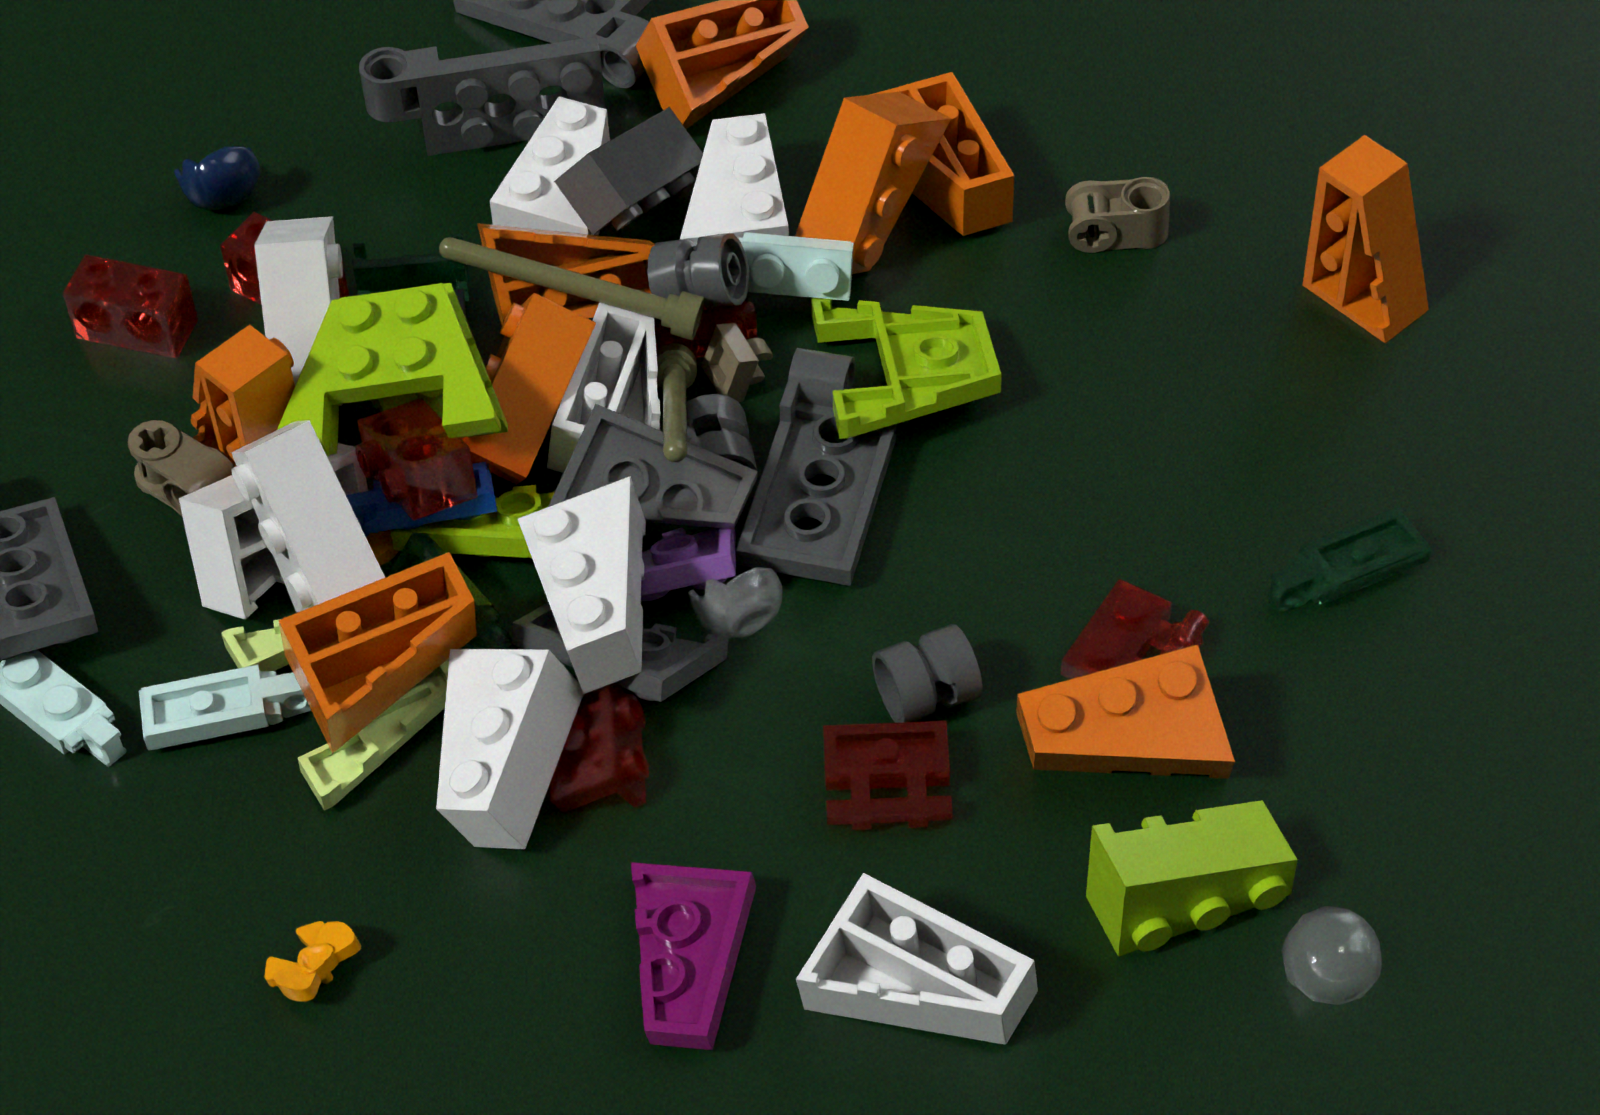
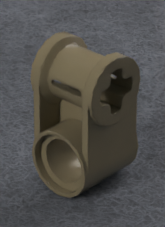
M1153 177L1114 181L1088 180L1075 184L1066 193L1065 205L1067 211L1072 215L1073 221L1068 230L1071 245L1079 251L1096 253L1117 249H1151L1160 246L1168 238L1170 191L1168 186L1161 180ZM1088 196L1093 197L1094 208L1089 209ZM1088 225L1094 226L1093 238L1089 236Z
M163 420L143 422L136 426L128 437L130 453L138 462L134 471L137 486L144 493L150 494L172 507L181 516L179 498L232 475L231 469L234 468V465L224 454L215 448L205 446L175 428L171 423Z

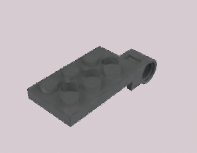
M453 0L456 13L546 42L556 43L597 36L602 75L607 81L619 88L632 87L646 73L636 44L649 22L636 15L651 0Z
M597 36L439 60L436 46L403 51L395 47H381L368 52L359 63V72L368 114L381 122H398L421 118L427 156L528 141L532 138L559 96L606 109ZM548 86H559L562 88L553 95L539 94L543 88ZM496 94L510 96L509 99L502 103L487 102L488 98ZM444 102L458 104L457 107L449 111L434 109Z
M804 348L796 349L790 366L788 382L779 405L780 422L736 549L737 565L851 586L898 435L897 423L850 437L840 443H830L822 439L823 436L829 433L838 432L833 413L832 391L853 389L856 368L854 357ZM816 475H829L836 479L835 482L827 486H816L808 482ZM802 518H814L822 522L819 527L812 530L799 529L793 525Z
M55 497L0 511V538H2L0 539V660L11 659L18 654L58 643H69L79 637L99 632ZM23 568V569H21V570H19V571L9 572V571H12V570H15V569ZM34 602L27 606L18 607L24 603Z

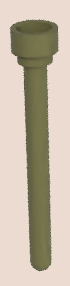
M453 237L443 239L439 245V252L445 259L662 320L661 326L671 328V335L693 341L700 324L705 303V297L682 291L680 296L670 293L668 298Z
M670 343L656 351L658 367L657 385L663 389V453L667 460L680 462L687 455L686 389L695 381L697 363L695 355L688 347L679 343Z

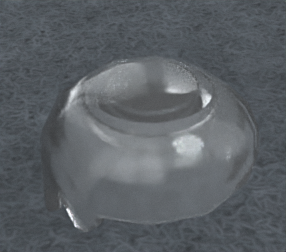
M755 567L736 576L727 585L714 579L707 580L705 596H698L694 590H690L687 595L698 620L706 630L716 636L744 638L764 628L775 618L782 603L783 587L779 577L772 568Z
M1324 906L1302 915L1287 933L1281 947L1288 982L1316 1002L1339 1006L1359 999L1372 988L1380 975L1382 957L1378 937L1364 917L1348 908Z

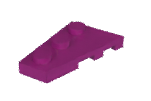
M631 862L632 881L635 886L637 905L635 921L641 954L639 971L644 1031L648 1041L652 1045L713 1050L756 890V883L752 872Z

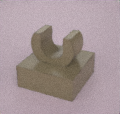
M736 323L716 324L701 367L718 395L729 396L738 402H743L749 385L762 382L765 378L758 365V361L772 360L773 353L764 339L751 338L746 340Z

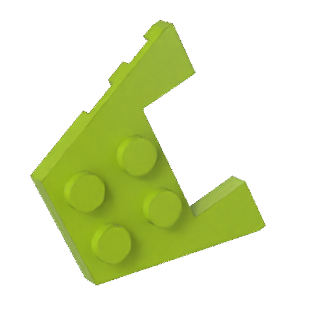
M438 283L331 300L278 429L295 421L310 420L328 457L330 455L331 411L333 405L443 389L442 426L449 439L501 431V423L473 358L444 284Z
M811 298L812 319L817 342L875 338L887 386L832 391L833 413L839 439L854 437L1001 393V371L983 311L912 305L911 314L883 312L881 311L880 303L874 301L859 300L857 309L832 307V299Z

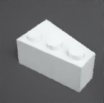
M765 113L712 120L680 240L690 239L697 245L699 237L733 233L737 238H743L744 232L789 236L788 221Z
M333 216L266 221L254 245L265 336L269 340L271 338L280 340L289 350L294 361L291 370L295 386L331 300L340 299L338 278L343 276L340 244H335Z
M599 302L592 320L596 322V325L565 391L552 424L547 462L548 469L564 473L595 404L660 430L661 410L657 391L658 367L653 317Z
M310 420L295 421L231 452L236 463V467L231 469L233 479L245 500L252 502L260 522L258 523L259 532L267 548L273 554L296 612L303 611L385 578Z
M338 443L337 454L329 455L328 460L345 495L368 491L360 448ZM230 475L179 498L202 606L246 620L258 608L255 601L275 582L284 584L273 554L267 548L259 532L258 523L260 522L252 502L245 500L233 476Z
M631 476L518 518L543 589L584 694L641 672L643 632L641 580H644L642 537L645 535L646 520Z
M865 873L858 880L796 978L804 1010L1004 1045L1007 1044L1038 992L1035 961Z

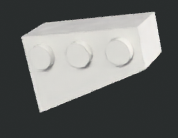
M560 96L557 98L491 198L490 208L493 225L592 235L554 181L586 154L610 141L607 109Z
M450 649L436 809L474 847L525 849L584 694L580 683L550 650Z

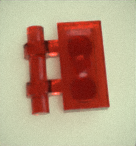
M1119 579L1062 659L1061 675L1073 679L1143 660L1142 658L1150 646L1161 650L1159 655L1198 645L1200 649L1203 644V637L1201 635L1207 628L1209 620L1200 611L1190 610L1182 622L1171 624L1168 620L1171 617L1172 602Z
M946 721L823 726L826 790L851 789V799L826 800L827 825L852 824V830L871 829V823L908 822L909 828L928 827V821L952 820V797L927 796L926 793L927 786H950ZM906 787L907 797L870 799V789Z

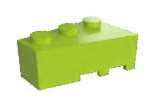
M1263 800L1195 810L1192 816L1194 821L1167 825L1162 815L1146 817L1141 823L1143 829L1119 833L1114 832L1110 823L1092 825L1086 898L1118 957L1136 950L1146 952L1157 949L1170 938L1194 929H1213L1225 922L1230 916L1252 908L1259 910L1271 908L1279 904L1286 896L1292 894L1298 859Z

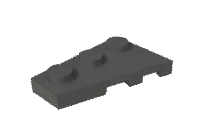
M595 404L548 507L631 476L646 522L735 529L757 479L758 471L687 442L686 457L680 462H671L666 459L663 453L662 431Z
M549 602L513 622V645L524 649L550 650L562 664L573 668ZM655 623L651 629L643 628L641 672L613 684L633 691L641 699L662 702L726 660L729 637L708 634L705 638V643L676 638L677 627Z

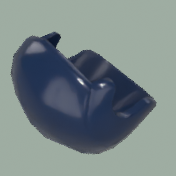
M243 146L223 147L207 155L199 164L186 159L182 163L183 172L179 168L174 170L178 183L189 201L196 207L207 211L230 209L243 202L251 194L260 176V166L256 156L250 147L245 148Z

